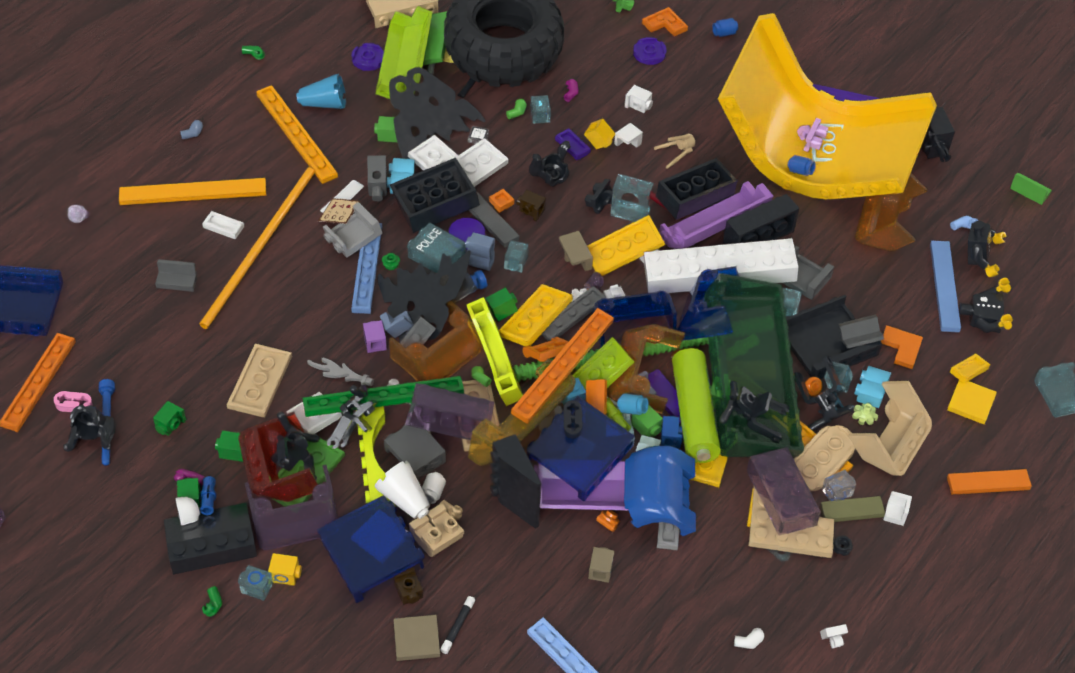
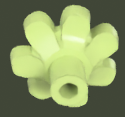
M866 403L854 407L855 412L852 418H859L858 423L860 425H864L865 421L868 425H872L874 421L878 420V415L875 413L876 408L871 404Z

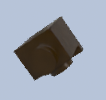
M526 190L523 195L518 197L516 205L519 206L520 212L532 216L533 220L537 222L545 211L546 198Z
M414 567L393 574L394 585L403 605L416 603L423 598V589L415 574Z

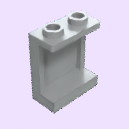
M359 202L352 206L355 214L350 217L346 224H338L332 229L327 225L323 226L325 231L323 235L329 244L332 242L335 250L339 254L342 252L346 258L383 234L379 222Z

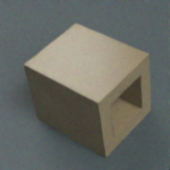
M605 547L593 548L588 579L609 583L614 550H609Z

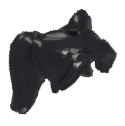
M565 140L557 149V153L550 154L544 158H541L539 154H533V160L528 170L533 177H541L551 187L565 182L569 176L568 164H564L563 160L568 149L571 147L569 141Z
M91 405L75 407L70 414L71 430L67 443L63 445L64 451H72L76 447L79 438L94 440L99 437L102 447L110 450L111 440L116 430L114 418L104 416L96 407Z

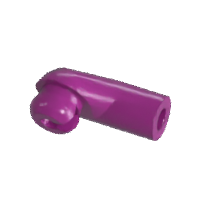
M574 79L567 80L565 85H568L567 89L569 91L563 97L567 102H570L579 93L578 83Z
M178 469L174 475V480L177 482V480L185 478H198L199 485L203 486V478L205 476L193 471Z

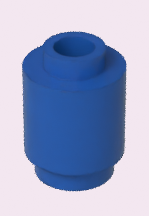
M733 18L718 20L712 25L713 33L719 37L734 35L738 30V23Z
M794 155L788 161V168L790 172L808 176L814 173L816 163L810 158Z

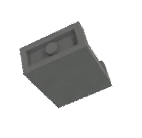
M795 246L794 249L798 263L797 281L784 282L783 284L812 300L832 278L834 266L828 263L824 268L801 256L799 254L800 247Z
M417 419L405 424L402 429L388 435L384 440L385 451L387 453L391 451L400 462L403 461L405 463L407 460L417 480L446 462V451Z

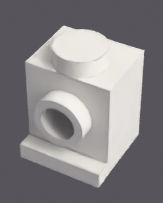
M634 85L626 94L625 108L632 107L645 113L646 110H650L652 107V92Z

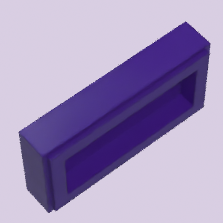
M569 128L555 136V140L559 144L565 140L569 141L571 147L567 152L576 160L591 153V148Z

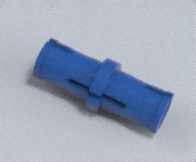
M211 476L203 478V487L200 492V512L204 515H211L214 512L213 506L217 495L215 492L216 480Z

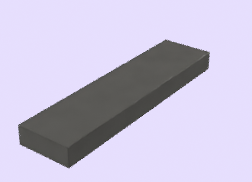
M477 192L480 205L469 211L504 248L518 241L519 235Z
M592 286L571 302L541 335L547 341H551L554 337L562 336L604 303L606 296Z

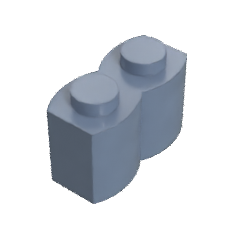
M473 232L472 236L467 238L465 245L471 251L468 265L490 271L495 258V238Z

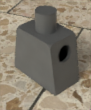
M386 155L367 156L369 196H372L373 201H381L383 196L387 195Z

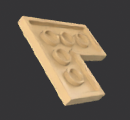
M755 474L748 546L831 558L833 554L834 519L794 514L795 480Z

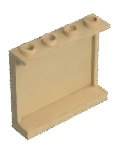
M366 0L374 17L375 28L389 25L395 12L411 17L416 7H421L432 11V14L438 13V0Z

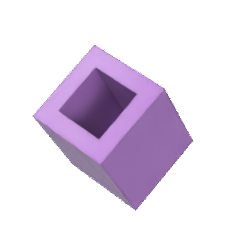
M382 320L363 323L367 353L387 350Z

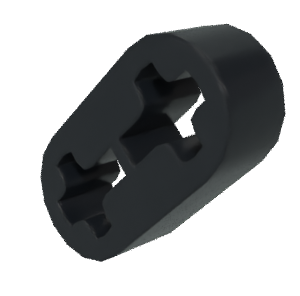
M575 400L566 402L563 411L564 434L571 439L578 438L582 433V406ZM570 408H574L575 416H571ZM571 423H575V431H571Z

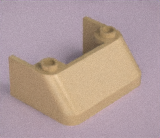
M909 381L883 382L882 386L890 398L885 406V413L890 422L880 438L876 433H850L848 437L864 461L891 475L902 476L929 434L932 421Z

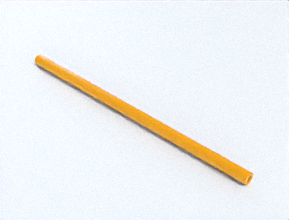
M308 167L199 323L202 328L208 329L315 174L314 169Z

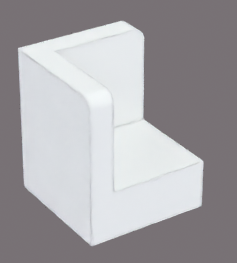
M629 123L615 133L614 144L619 146L623 142L626 144L631 143L637 148L642 143L643 132Z
M892 491L883 520L904 526L912 496Z

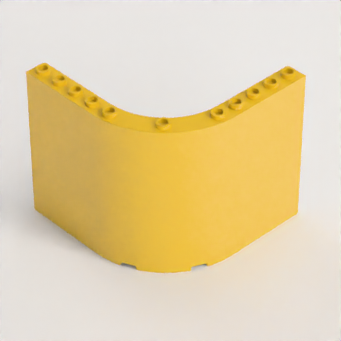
M773 13L760 15L718 97L727 118L752 163L761 173L783 189L812 198L826 200L903 193L937 107L932 93L867 101L844 100L843 102L834 99L835 96L822 90L818 91L812 86L813 83L802 71L776 15ZM816 118L821 119L820 124L844 125L843 129L841 127H829L828 131L835 134V139L830 142L823 140L820 150L816 149V158H832V160L815 162L816 168L812 175L804 176L790 172L788 161L794 155L812 159V148H810L809 152L803 151L807 142L805 141L806 139L801 140L797 134L800 126L809 125L811 128ZM827 133L825 139H832L833 135ZM826 143L834 144L836 150L832 154H826L822 150L823 145ZM831 145L824 147L827 152H832L835 149Z

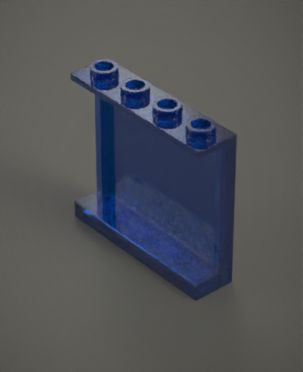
M0 265V332L47 336L63 286L60 270Z
M577 396L574 400L578 401L582 406L581 435L575 439L566 437L564 434L563 412L561 414L558 413L553 418L552 424L541 431L539 438L535 442L532 441L526 451L529 460L533 458L578 491V498L585 501L634 446L635 436ZM570 408L571 416H575L574 408ZM571 423V431H575V423Z
M384 495L317 529L324 547L356 603L364 600L363 592L416 564H419L421 569L424 568L422 559L425 556L421 548L414 546L415 539L412 533L405 531L406 525L401 516H396L395 512L397 510L392 501L388 502Z

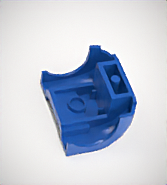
M651 446L631 453L630 457L625 460L624 505L625 509H629L630 516L633 519L631 524L639 528L651 523L664 522L677 526L682 536L696 532V513L689 509V479L695 477L694 458L671 446Z

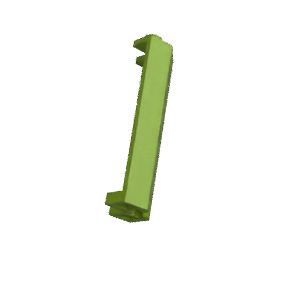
M416 7L411 17L400 12L394 13L389 24L375 94L390 99L389 82L392 78L399 75L406 77L409 70L415 67L422 68L432 11ZM416 73L413 76L416 83L420 82L421 74ZM398 82L395 88L399 92H404L406 85Z

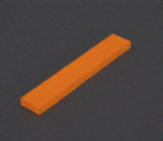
M60 333L55 335L0 420V427L19 432L74 346L75 338Z

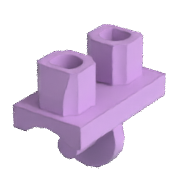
M816 118L811 128L809 125H803L798 128V136L801 140L806 139L805 141L807 142L803 151L809 152L810 148L820 150L823 142L822 138L825 139L829 128L820 125L821 119Z

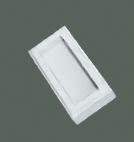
M213 211L210 212L202 223L203 228L236 239L244 228L243 222Z

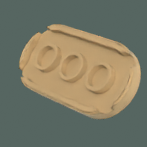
M840 425L822 428L791 463L790 478L795 480V485L805 491H817L823 488L854 454L855 447L848 437L852 432Z

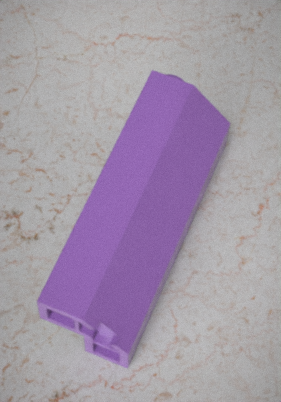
M747 181L742 184L739 193L670 227H667L665 223L661 224L659 233L669 248H688L724 230L726 221L731 217H736L747 210H752L763 203L772 201L773 195L763 183L757 185L755 189Z
M538 459V465H534V470L541 482L540 508L629 510L625 509L624 505L625 461Z

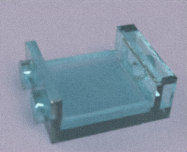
M1074 362L1061 363L1053 367H1043L1038 371L1034 380L1054 418L1075 413Z

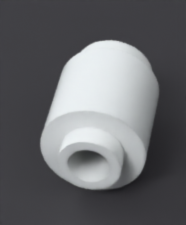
M437 472L427 474L422 486L429 504H434L440 499L446 483L443 476Z

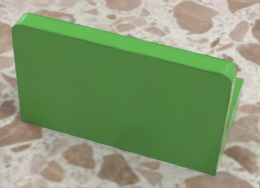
M1016 173L1010 188L1041 205L1051 193V189L1020 173Z

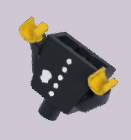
M982 221L972 223L968 237V264L978 265L985 269L988 277L998 275L997 272L1000 270L998 265L989 266L988 257L992 239L995 244L1005 243L1003 238L1006 237V233H996L990 224Z
M1007 278L1000 279L998 287L994 286L986 291L974 294L970 304L960 303L959 314L969 315L972 327H976L985 333H1000L1002 327L1011 329L1013 319L1010 314L1004 315L1003 294L1000 293V291L1007 293L1011 290L1010 282Z

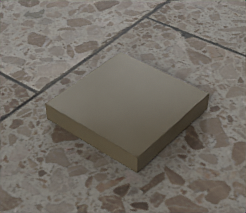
M437 615L394 619L397 661L440 657Z

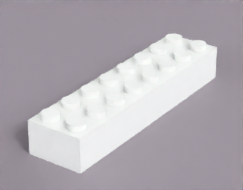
M792 238L644 252L648 295L797 281L798 263Z

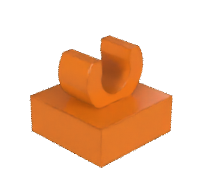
M504 189L489 196V202L498 213L514 205V199Z

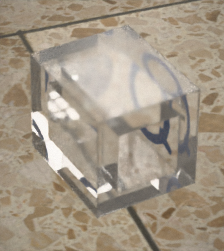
M843 470L825 478L822 490L830 501L844 500L853 496L856 481L846 470Z

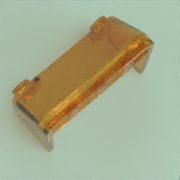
M911 173L903 193L866 196L855 239L860 244L886 251H896L903 246L915 242V238L897 222L899 213L905 212L911 207L912 199L927 192V188Z
M451 300L445 305L449 308L447 321L450 322L454 329L428 349L420 343H413L404 348L393 337L389 339L390 358L418 382L448 378L482 350V342L469 316Z
M656 324L627 329L622 336L620 345L634 360V363L608 387L609 397L618 401L619 397L624 393L642 395L648 399V404L656 412L662 414L668 399L650 394L651 385L646 377L637 375L646 342L652 344L661 343L680 348L685 333Z

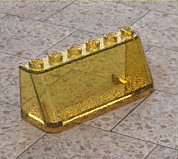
M548 358L536 369L535 375L539 377L552 360ZM568 375L528 424L512 414L498 427L485 418L472 431L468 458L478 465H488L492 462L490 452L492 451V443L494 441L516 434L521 442L574 390L576 383L574 376Z

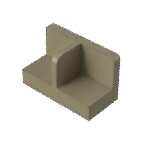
M576 231L559 236V241L565 251V261H570L572 265L581 263L585 271L591 270L593 256L580 232Z

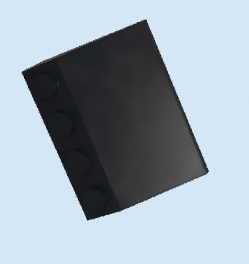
M456 157L390 184V188L413 233L480 205L477 191Z
M516 434L494 441L492 443V451L490 452L492 458L490 463L492 474H490L492 482L490 490L492 495L497 496L499 502L532 527L538 528L541 482Z
M247 503L214 509L211 515H204L200 512L197 521L182 526L179 516L164 519L167 549L173 575L257 557Z

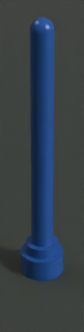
M104 379L99 382V392L103 396L102 414L111 417V395L115 391V382L110 379ZM102 447V464L107 466L110 463V450Z

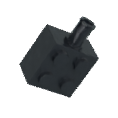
M943 107L935 109L921 149L925 152L928 159L939 157L941 162H944V159L947 162L951 159L949 149L955 131Z

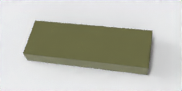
M880 496L824 501L820 504L823 518L834 519V522L881 518L885 516Z

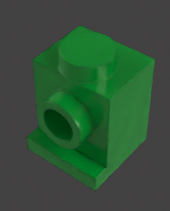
M167 401L153 417L155 429L160 434L169 436L173 430L179 427L180 422L185 423L184 409Z

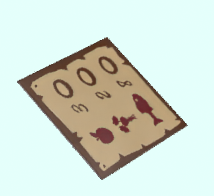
M332 198L318 221L346 224L354 212L352 206L357 202L360 203V201Z

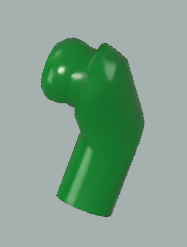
M242 46V54H251L258 60L262 59L265 55L259 46Z
M215 586L207 590L210 602L202 607V612L208 617L216 615L223 604L218 588Z

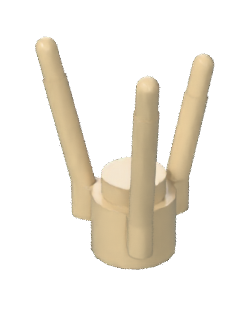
M688 133L682 136L670 137L668 141L672 142L654 147V150L677 144L680 150H685L666 166V169H669L687 153L693 151L692 147L695 146V139L692 134Z

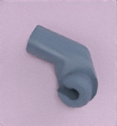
M195 120L188 130L180 131L182 140L197 137L203 128V123L200 120Z

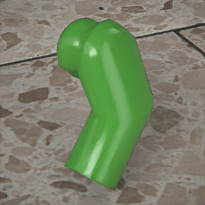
M524 99L516 100L515 108L506 111L508 119L524 114L527 106Z

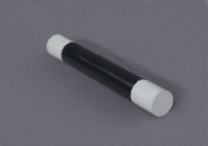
M467 597L440 649L442 653L448 654L475 602L473 597Z

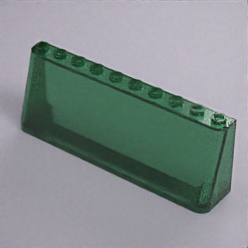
M719 273L707 288L704 303L712 382L714 381L716 395L714 401L720 455L724 457H798L804 450V443L801 436L800 410L797 405L795 375L793 374L792 367L793 358L790 352L791 342L788 337L789 327L786 322L787 312L784 306L782 285ZM729 380L737 382L738 394L743 386L755 396L770 392L772 399L782 404H787L790 407L786 415H781L777 411L768 408L766 413L755 418L757 422L783 435L779 443H774L769 438L749 429L747 426L748 420L742 414L738 415L735 410H733L726 424L719 422V418L730 400ZM717 390H719L720 398L717 397Z

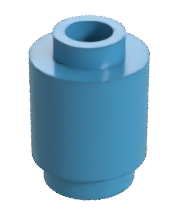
M624 393L619 397L617 406L621 413L641 415L642 413L645 414L648 410V399L642 395Z

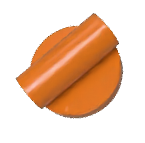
M810 377L806 380L805 384L810 396L818 395L822 390L821 380L817 377Z
M602 510L596 521L612 532L616 530L620 522L617 518L618 514L612 510Z

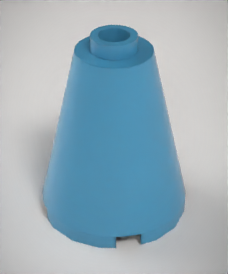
M334 74L300 88L299 93L296 94L297 101L302 106L336 109L346 107V99H343V93H345L344 83L339 74Z

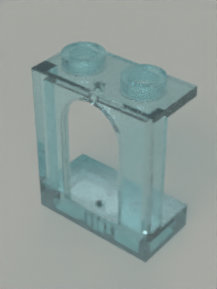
M618 174L613 186L610 216L633 222L648 216L651 208L649 207L650 192L654 183ZM624 193L634 194L639 199V204L622 200V195Z

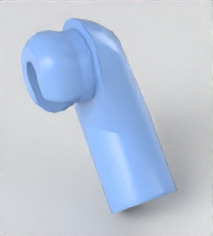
M963 216L952 221L950 226L953 230L961 227L970 229L971 224L978 221V219Z

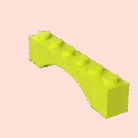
M480 298L467 304V308L489 360L498 392L505 405L508 406L519 401L523 394L492 312L485 298Z
M384 406L375 407V411L369 416H362L372 427L370 432L365 433L357 424L358 435H363V440H359L360 452L365 453V456L361 457L362 469L367 471L366 474H363L364 486L369 488V491H365L366 503H370L371 511L396 508L391 500L375 488L379 479L384 481L386 477L385 472L378 465L373 452L375 440L385 425Z

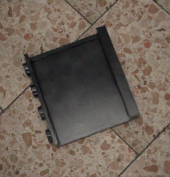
M846 295L834 297L828 302L819 303L807 310H801L799 313L786 316L780 321L779 334L810 377L822 379L829 376L822 361V358L825 356L831 357L835 371L839 372L879 355L882 346L880 341L852 348H846L843 344L839 324L855 320V317L845 305Z

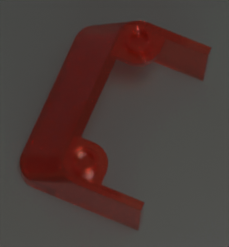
M294 411L285 414L292 426L304 432ZM278 418L245 429L240 433L238 440L249 486L254 494L290 502L320 490L310 468L279 479L276 464L271 460V456L277 450L278 440L276 438L278 435L285 437L287 432Z

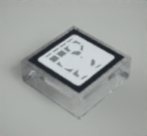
M472 126L468 143L476 144L484 138L487 140L489 129Z

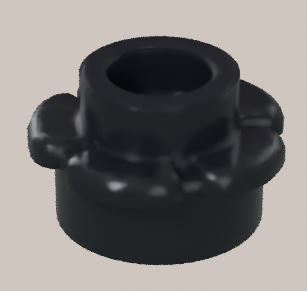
M839 536L833 541V550L837 554L845 556L853 549L851 540L846 536Z

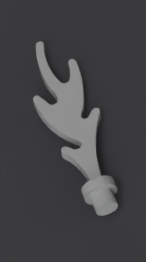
M322 358V362L327 365L317 364L311 360L307 361L308 365L316 369L329 371L323 372L324 377H345L346 382L359 381L361 385L372 386L374 383V379L370 378L369 375L364 374L360 376L350 370L344 363L342 368H340L336 363L326 358Z

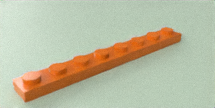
M597 308L511 409V414L528 424L613 323L614 317Z

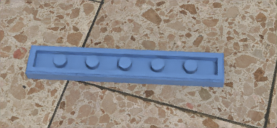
M381 235L360 249L351 308L352 313L371 314Z
M931 241L930 249L940 329L943 332H960L961 324L950 242Z

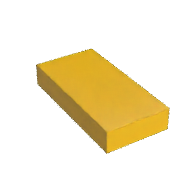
M974 354L951 367L950 373L963 383H966L988 370L990 364L979 355Z

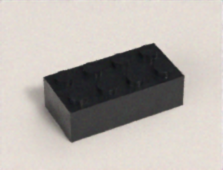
M715 158L659 181L656 198L677 220L733 196L738 180Z
M785 194L752 210H747L741 215L731 217L726 221L722 245L778 240L787 236L795 230L800 208Z

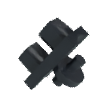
M605 179L603 183H595L593 186L594 195L587 194L585 197L586 206L593 207L594 212L600 214L605 205L614 204L617 200L616 191L610 187V179Z

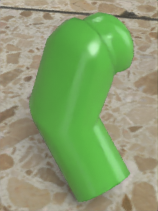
M480 366L472 368V378L488 387L492 380L484 374L483 368Z

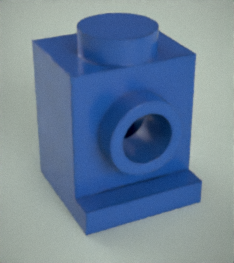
M663 416L660 446H671L680 449L682 426L679 425V417Z

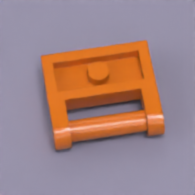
M554 337L551 341L523 347V354L526 358L533 357L539 360V362H547L550 358L557 356L568 341Z

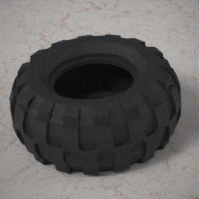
M454 0L446 13L444 21V43L449 56L451 55V59L462 73H467L474 81L479 83L482 80L487 81L489 86L500 87V84H509L510 87L521 86L522 81L527 80L531 83L539 79V76L542 73H547L558 59L564 43V20L554 0ZM495 26H511L524 31L525 34L515 38H495L485 34L483 31Z

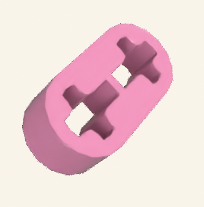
M61 391L54 396L56 409L62 412H72L83 401H86L83 404L85 407L93 406L90 395L86 393Z

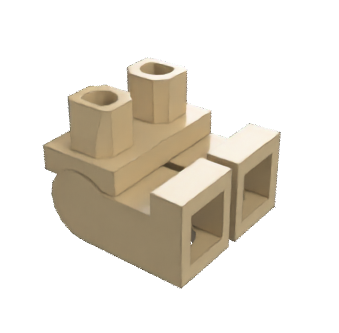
M442 503L431 509L427 516L422 519L417 518L409 523L411 536L430 557L463 538L464 530L447 513V509Z

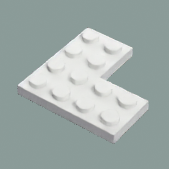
M435 135L408 152V157L415 159V164L423 171L456 157L474 187L507 165L509 160L485 138L459 156Z

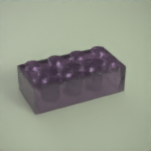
M416 383L408 406L405 425L483 443L492 420L494 402L484 398H477L447 389H439L426 384Z
M788 447L750 456L747 472L778 535L817 526L820 510Z

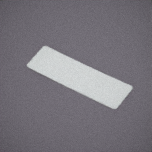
M352 180L334 198L351 200L364 186ZM328 204L320 210L322 213L325 211Z

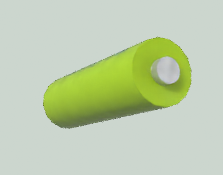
M683 349L674 354L672 365L685 453L694 458L695 463H706L713 461L720 455V444L706 357L703 351L699 349Z

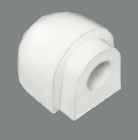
M189 497L175 498L181 526L197 521L200 515L198 504Z

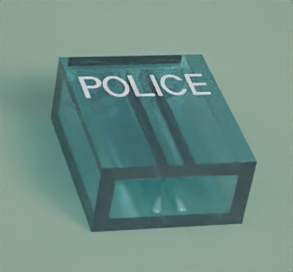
M429 222L425 228L419 231L414 239L409 241L407 245L408 258L417 263H422L424 267L437 273L442 254L445 253L446 256H451L452 264H455L466 253V242Z

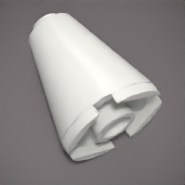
M407 460L405 463L402 461L385 473V480L379 479L375 484V488L412 518L418 517L422 519L429 513L428 508L430 504Z

